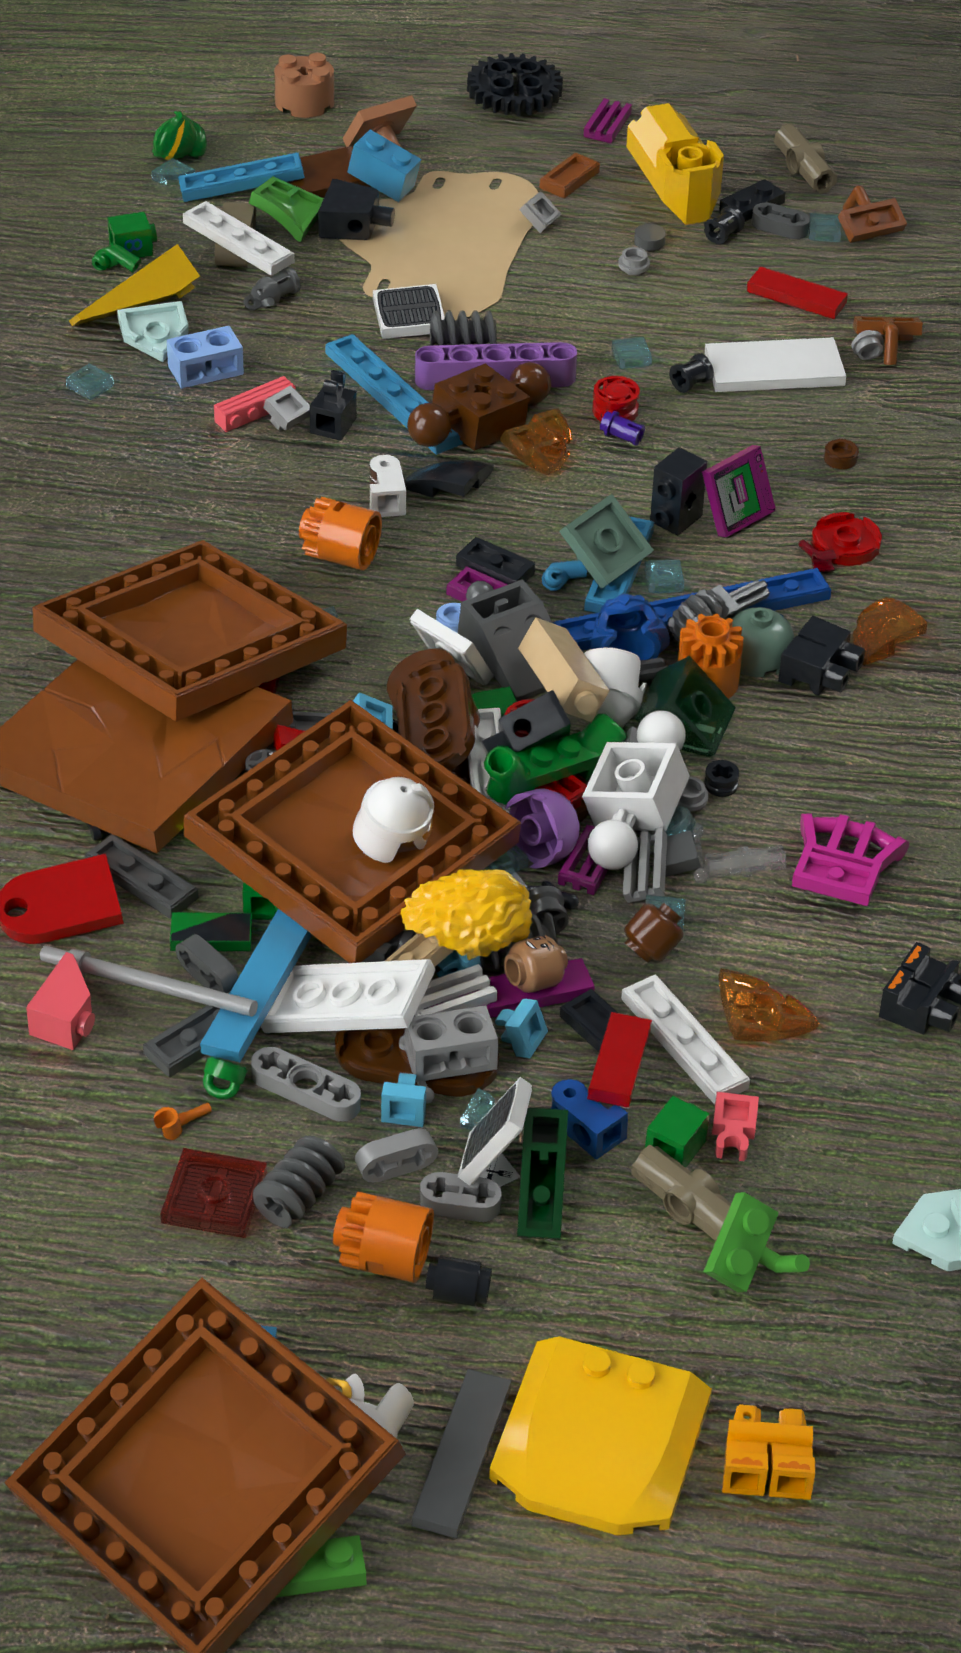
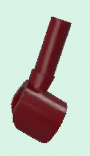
M804 539L799 541L798 546L812 559L813 569L818 568L820 572L835 571L832 565V560L836 559L834 550L818 551Z

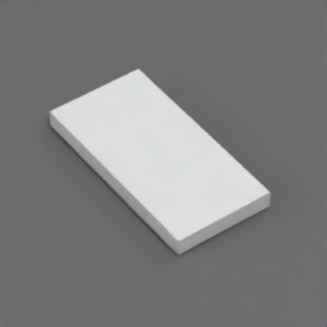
M834 337L705 344L704 353L714 370L712 382L715 392L845 386L846 373Z
M431 959L294 966L264 1019L261 1028L264 1033L409 1028L436 969Z

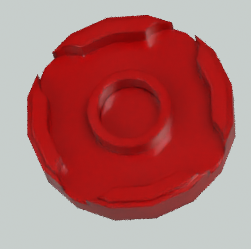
M832 513L817 521V525L812 531L811 543L818 551L834 550L836 559L832 560L833 564L844 566L862 565L872 561L879 554L882 541L879 527L866 517H863V520L854 518L855 514Z

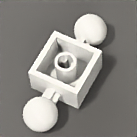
M655 711L645 716L637 729L638 743L607 742L583 793L582 798L595 826L589 835L588 851L593 861L605 869H621L634 859L638 850V840L634 830L655 831V828L663 827L666 831L690 777L680 752L685 742V728L682 721L673 713Z

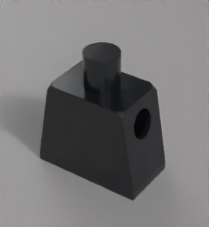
M332 179L318 211L319 238L370 239L375 225L393 226L395 209L379 206V191L375 188Z
M551 690L501 717L498 720L499 733L481 741L486 754L497 746H508L515 752H520L569 736L571 723L554 690ZM517 731H526L529 735L518 737L515 733Z

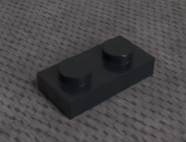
M763 179L721 199L719 211H722L726 206H734L740 210L746 222L752 219L755 205L766 202L781 205L785 203L786 192Z
M475 537L456 555L457 567L464 569L467 566L508 585L522 579L527 582L535 574V562L478 537Z

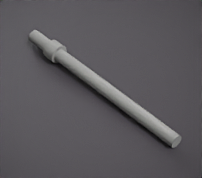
M45 945L40 951L41 961L55 965L58 964L66 952L73 954L82 976L89 973L251 1017L257 1012L258 1003L255 1000L92 958L89 952L71 949L66 951Z

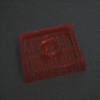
M183 1148L160 1213L161 1223L246 1238L256 1208L253 1200V1190L265 1178L267 1162Z

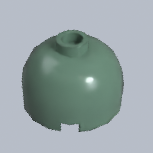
M758 607L740 611L732 618V627H742L741 636L744 637L740 673L756 678L765 677V672L776 670V675L779 674L781 654L795 638L789 621L782 614L768 608Z

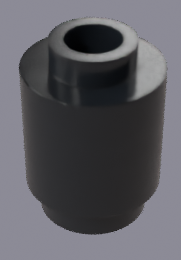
M440 1255L438 1264L429 1263L425 1289L433 1290V1300L475 1306L476 1302L487 1304L492 1268L482 1267V1262Z

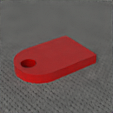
M106 853L21 874L6 883L0 890V927L7 936L21 943L41 944L124 924ZM17 907L27 909L21 916L11 917L7 915L10 910Z

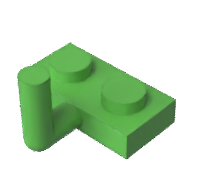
M741 1192L736 1193L703 1273L736 1292H747L758 1263L775 1273H797L807 1271L810 1261L804 1254L779 1255L766 1247L779 1212L749 1194Z
M360 1536L328 1539L275 1598L367 1585Z

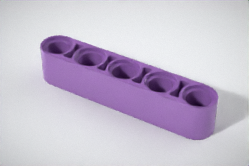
M563 342L423 346L415 353V383L421 389L434 390L435 383L485 363L509 381L512 371L518 365L526 362H535L542 365L548 371L551 377V387H566L572 385L576 380L577 349L572 344Z

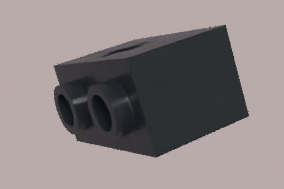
M679 447L654 466L650 521L678 536L702 517L705 494L702 471L707 469L708 461Z

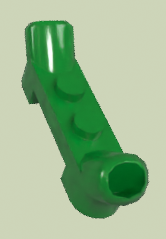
M597 714L593 721L581 732L520 752H515L508 746H497L486 755L484 761L485 770L490 776L486 786L487 794L496 802L507 805L516 794L535 790L536 787L579 773L588 781L593 774L606 743L624 742L626 740V733L607 714Z

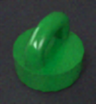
M210 1056V1058H207L203 1070L205 1072L203 1086L207 1093L215 1098L225 1100L232 1098L238 1093L240 1085H243L248 1070L239 1064ZM214 1077L230 1081L229 1088L221 1089L215 1086L213 1083Z

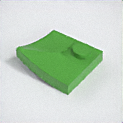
M273 176L252 191L249 204L272 216L297 241L301 242L313 224L318 220V211L324 198Z

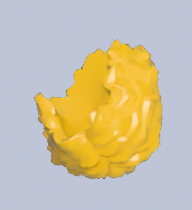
M460 869L457 873H453L450 876H443L436 881L420 884V887L413 891L411 898L404 899L406 907L401 909L402 923L405 925V930H413L416 934H423L426 938L435 936L440 947L444 946L448 949L456 950L461 956L466 955L468 960H472L477 956L487 957L492 951L505 948L511 942H518L528 938L530 934L529 928L532 924V912L529 909L531 900L525 885H522L505 870Z

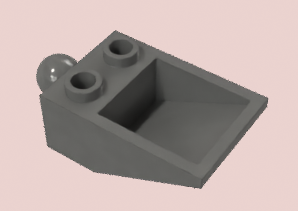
M523 579L495 590L485 581L472 583L466 592L467 600L461 602L458 634L473 642L493 673V677L503 688L510 686L517 702L547 691L518 649L535 617L552 623L543 602Z

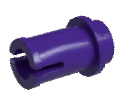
M607 411L601 420L600 430L604 431V435L607 437L613 435L637 446L644 436L645 426L621 417L617 411L612 413Z

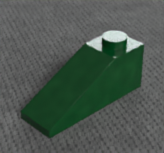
M527 1109L524 1122L517 1237L561 1240L568 1110Z

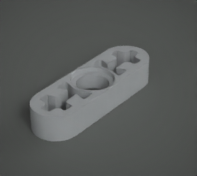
M264 1047L253 1054L251 1058V1073L256 1085L335 1121H348L359 1114L361 1109V1090L355 1082L277 1047ZM308 1078L314 1080L317 1085L310 1089H301L295 1083L300 1079Z

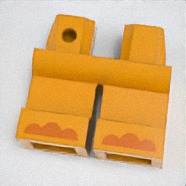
M737 1406L734 1419H729L722 1493L764 1496L769 1462V1497L811 1500L815 1478V1457H813L812 1449L813 1426H807L802 1409L785 1408L779 1411L778 1423L761 1422V1409L756 1406Z

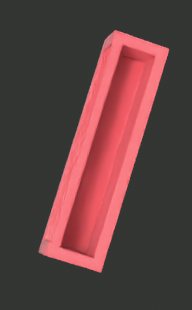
M282 376L214 405L215 423L225 432H228L269 415L263 408L266 399L290 385L295 390L296 387L285 376Z

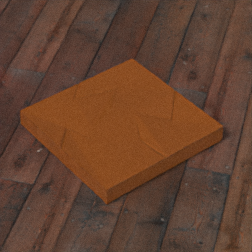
M204 540L33 607L34 632L95 671L105 675L106 678L176 722L258 687L263 682H269L346 648L347 624Z
M77 659L0 727V786L158 853L184 828L185 814L230 784L245 769L246 758L251 753L266 749L274 741L273 734L277 724L289 727L293 723L292 702L287 698L255 687L176 722L106 678L105 675L100 674Z
M352 700L346 702L184 815V836L261 896L267 898L274 906L349 963L364 961L377 948L389 942L405 929L401 916V909L406 907L404 899L411 898L413 891L419 888L420 884L436 881L443 876H450L453 873H457L460 869H485L519 843L521 822ZM392 777H405L422 784L430 792L434 801L432 830L423 849H418L413 841L401 843L391 862H380L367 856L358 847L353 837V824L361 808L365 793L370 786L378 781Z
M201 1278L4 1483L18 1500L185 1653H225L302 1569L306 1562L313 1557L400 1462L406 1453L398 1439L204 1278Z

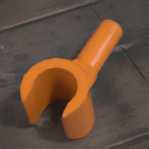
M205 1103L178 1114L171 1107H163L155 1112L154 1122L156 1128H162L166 1139L175 1140L181 1135L183 1125L212 1112V1108L209 1103Z

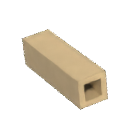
M535 617L518 649L547 692L554 690L565 713L592 722L610 690L566 628Z

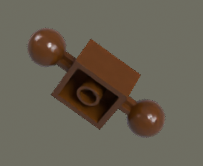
M526 362L518 365L512 371L508 381L486 363L435 383L432 403L421 404L410 413L407 422L408 432L411 438L419 445L433 447L445 441L449 433H452V429L459 434L460 440L475 451L525 430L528 405L538 404L548 396L551 390V377L542 365L535 362Z

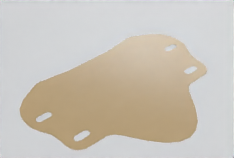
M432 171L425 174L415 191L406 195L400 202L392 198L379 200V206L395 209L392 227L375 225L370 239L339 240L371 265V271L363 284V291L366 295L373 297V290H377L380 282L384 279L390 281L387 289L436 284L444 316L447 310H451L454 319L457 320L460 310H464L466 316L470 317L474 310H477L479 313L501 299L509 267L525 235L533 226L519 209L539 192L528 180L509 173L482 172L466 174ZM437 178H444L445 182L442 188H433ZM493 179L502 180L498 189L493 190L489 188Z

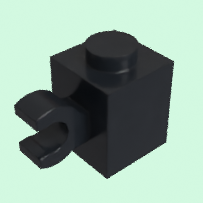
M332 370L330 374L331 380L324 381L322 389L310 405V433L342 441L357 418V391L344 388L345 373Z

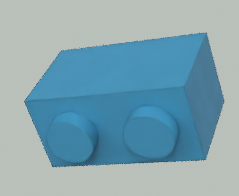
M370 129L354 144L347 172L395 201L400 202L415 186L422 159Z

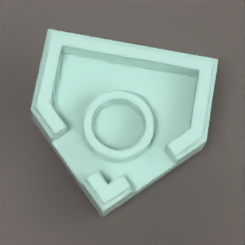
M182 301L117 310L124 342L161 362H164L168 357L167 339L184 336L189 333V325Z
M961 1189L923 1194L894 1233L892 1244L906 1251L913 1249L932 1259L931 1264L947 1272L961 1270Z

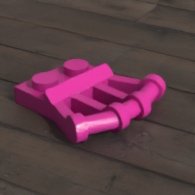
M802 813L800 831L804 841V850L793 874L792 886L868 906L875 886H877L880 873L893 861H900L908 850L909 842L902 837H892L877 828L874 822L866 821L865 824L851 821L850 816L840 814L839 817H813L812 813ZM815 833H832L827 847L817 844ZM846 835L859 838L853 854L839 850L842 840ZM871 843L883 849L873 859L865 857Z

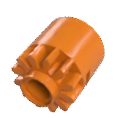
M322 496L320 499L316 498L314 507L310 506V508H307L300 521L299 538L305 540L302 550L305 551L307 556L364 571L369 567L377 552L382 531V517L378 511Z
M699 614L698 622L688 619L686 620V628H681L676 685L679 691L687 698L701 703H718L731 698L737 692L744 637L741 636L742 627H732L733 619L728 618L725 620L719 614H713V616Z
M357 1191L356 1197L352 1198L351 1208L341 1207L336 1219L333 1245L339 1246V1252H341L339 1263L345 1267L416 1283L421 1276L430 1247L434 1224V1210L429 1207Z

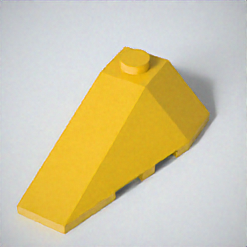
M176 244L75 315L69 322L72 326L115 315L119 309L141 307L162 302L175 294L180 299L195 288L191 282L200 277V275L179 245Z

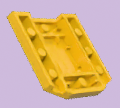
M560 1336L537 1341L492 1460L489 1479L496 1485L498 1480L516 1494L515 1501L528 1511L617 1536L633 1534L634 1528L659 1525V1530H667L670 1528L711 1400L712 1388L690 1371Z

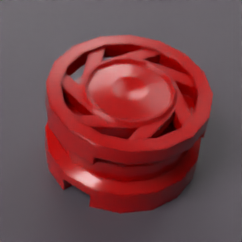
M608 376L598 380L594 385L592 413L595 418L601 421L607 411L611 413L617 411L621 417L634 421L638 416L639 408L637 400L639 399L640 388L638 384L632 379L623 376Z

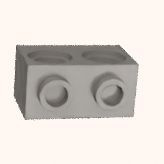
M484 1005L414 1016L409 1028H405V1051L412 1073L417 1075L416 1082L497 1070L498 1037L487 1006Z

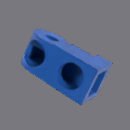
M567 1079L557 1082L551 1091V1109L568 1110L567 1135L594 1159L597 1160L627 1139L628 1112L617 1105L607 1109L601 1103L587 1099L588 1090L586 1086L577 1080Z

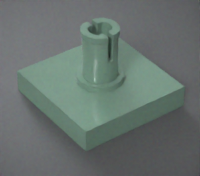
M613 494L603 499L559 531L576 554L577 560L583 563L601 589L654 551Z

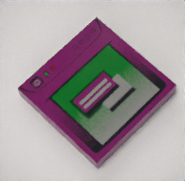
M751 445L702 471L718 536L728 537L776 510L761 446Z

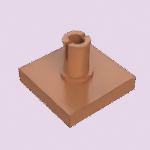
M407 96L358 111L343 137L346 147L354 146L370 129L400 146L396 134L402 131L417 107L413 96Z

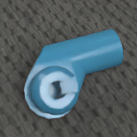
M580 560L551 563L542 575L543 586L550 591L559 590L569 579L587 577V569Z

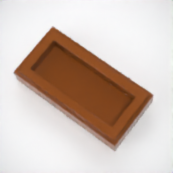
M574 153L540 178L539 188L561 198H566L599 173L600 163Z

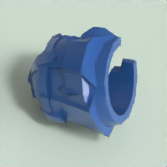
M623 593L614 599L606 600L605 604L601 607L594 623L591 649L617 648L638 655L640 660L655 659L659 656V653L669 646L670 637L664 622L648 600L644 599L641 595L632 596Z

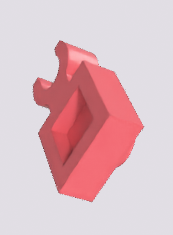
M717 1092L712 1135H718L715 1148L717 1158L722 1159L725 1148L735 1147L739 1150V1161L744 1162L746 1160L749 1146L748 1139L754 1140L759 1097Z

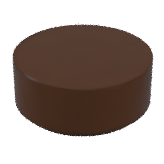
M846 439L832 440L825 446L824 461L835 469H850L858 462L859 448L855 443Z

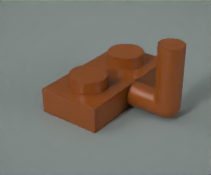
M860 185L854 187L843 205V210L838 215V219L850 243L903 231L907 226L905 217L895 198L871 203L864 187Z
M854 316L853 329L856 334L871 330L885 335L883 364L896 365L898 340L909 341L913 340V335L922 336L923 322L917 317Z

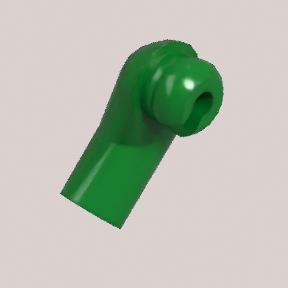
M118 244L99 249L92 258L93 267L99 271H104L106 268L120 264L133 273L141 263L140 258Z

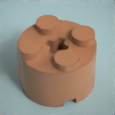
M312 53L309 56L297 57L287 54L279 57V63L274 69L275 104L280 111L283 112V108L291 111V116L309 118L324 114V108L330 106L331 109L334 106V68L326 61L324 54Z

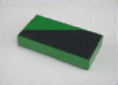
M172 912L170 951H176L177 944L194 934L202 937L217 951H251L252 913Z

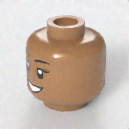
M547 935L514 943L504 961V969L509 982L525 993L557 986L562 981L568 965V958L564 948Z

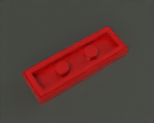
M761 266L747 282V292L831 319L836 318L846 305L848 293Z
M611 1012L589 1085L587 1099L622 1107L630 1106L650 1035L652 1020Z

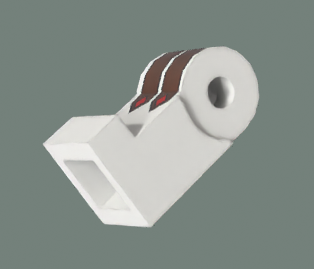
M379 455L370 461V509L380 512L381 517L406 515V487L399 460L390 455Z

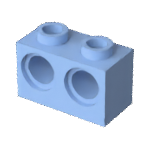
M230 326L167 339L168 367L181 389L244 374L243 347Z

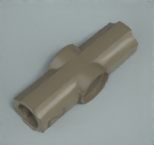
M792 123L782 125L781 129L775 133L774 143L786 156V164L792 175L801 174L819 194L829 192L832 186L836 185L837 174L825 161L824 150L819 142L810 143Z
M649 1145L643 1149L632 1165L631 1175L663 1199L666 1211L676 1222L682 1225H688L692 1222L716 1241L731 1202L720 1195V1190L715 1180L702 1169L689 1171L658 1146L653 1147Z

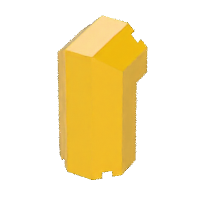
M669 103L645 107L640 112L642 117L637 122L633 120L628 125L626 147L663 203L685 225L706 222L711 217L721 193L724 154L713 141L707 140V144H703L685 116L680 112L678 113Z

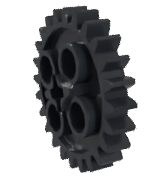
M510 53L509 57L498 54V59L489 56L487 57V62L479 60L478 66H472L471 72H468L467 92H469L470 99H475L476 105L483 104L484 110L492 107L493 113L502 110L505 116H508L510 112H515L517 116H520L521 112L532 115V110L542 113L543 107L551 109L552 103L559 102V97H562L563 77L560 76V70H555L554 64L547 65L546 59L538 62L536 61L537 56L528 59L523 53L520 57H515L513 53ZM512 73H516V78H517L516 88H517V94H518V96H515V95H514V91H513V84H514V82H513V74H512Z

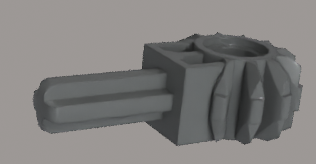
M755 580L730 593L721 585L710 590H699L697 594H692L687 600L681 602L679 608L673 611V617L668 623L670 631L679 642L681 628H686V620L691 619L698 622L699 614L705 616L719 614L725 620L728 618L732 619L740 611L768 598L770 594L767 588L768 584L764 580Z

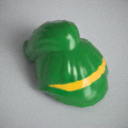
M174 111L176 116L164 122L155 132L152 153L158 159L174 160L183 158L186 155L197 158L203 156L206 152L207 140L204 129L200 124L183 115L181 111Z

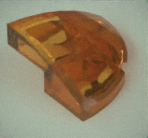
M558 408L535 414L529 424L505 430L500 438V441L519 460L532 469L546 475L558 471L565 464L571 453L570 451L566 453V445L570 444L572 440L571 431L566 419Z
M884 597L870 604L860 613L857 619V628L853 631L852 643L865 649L863 662L865 666L893 656L896 644L926 634L928 622L905 603L893 598Z
M721 968L718 975L721 1000L728 1026L735 1040H780L817 1030L819 1025L817 1018L804 1004L792 995L787 994L785 998L777 990L769 988L770 984L766 981L741 972Z

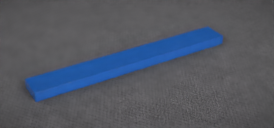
M818 568L760 579L759 581L764 580L768 584L767 588L770 594L768 598L746 609L763 607L776 611L829 600L831 588ZM753 581L726 586L723 588L728 593H730ZM692 594L649 603L656 609L667 627L668 618L673 617V611L677 610L681 602L687 600ZM599 613L552 623L566 628L582 651L591 649L594 623Z

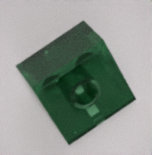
M688 656L656 673L635 719L640 723L645 716L652 712H671L682 721L685 728V742L681 750L711 757L716 754L736 707L698 664Z

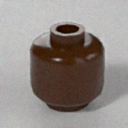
M664 902L659 908L650 903L644 904L625 926L624 932L628 939L624 943L647 963L652 959L663 961L684 936L682 928L677 924L682 917Z

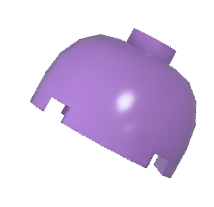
M544 788L516 794L507 803L505 809L510 808L509 814L521 822L519 843L511 848L513 855L518 860L525 856L534 863L529 867L537 869L556 864L572 852L579 838V820L574 807L566 797Z

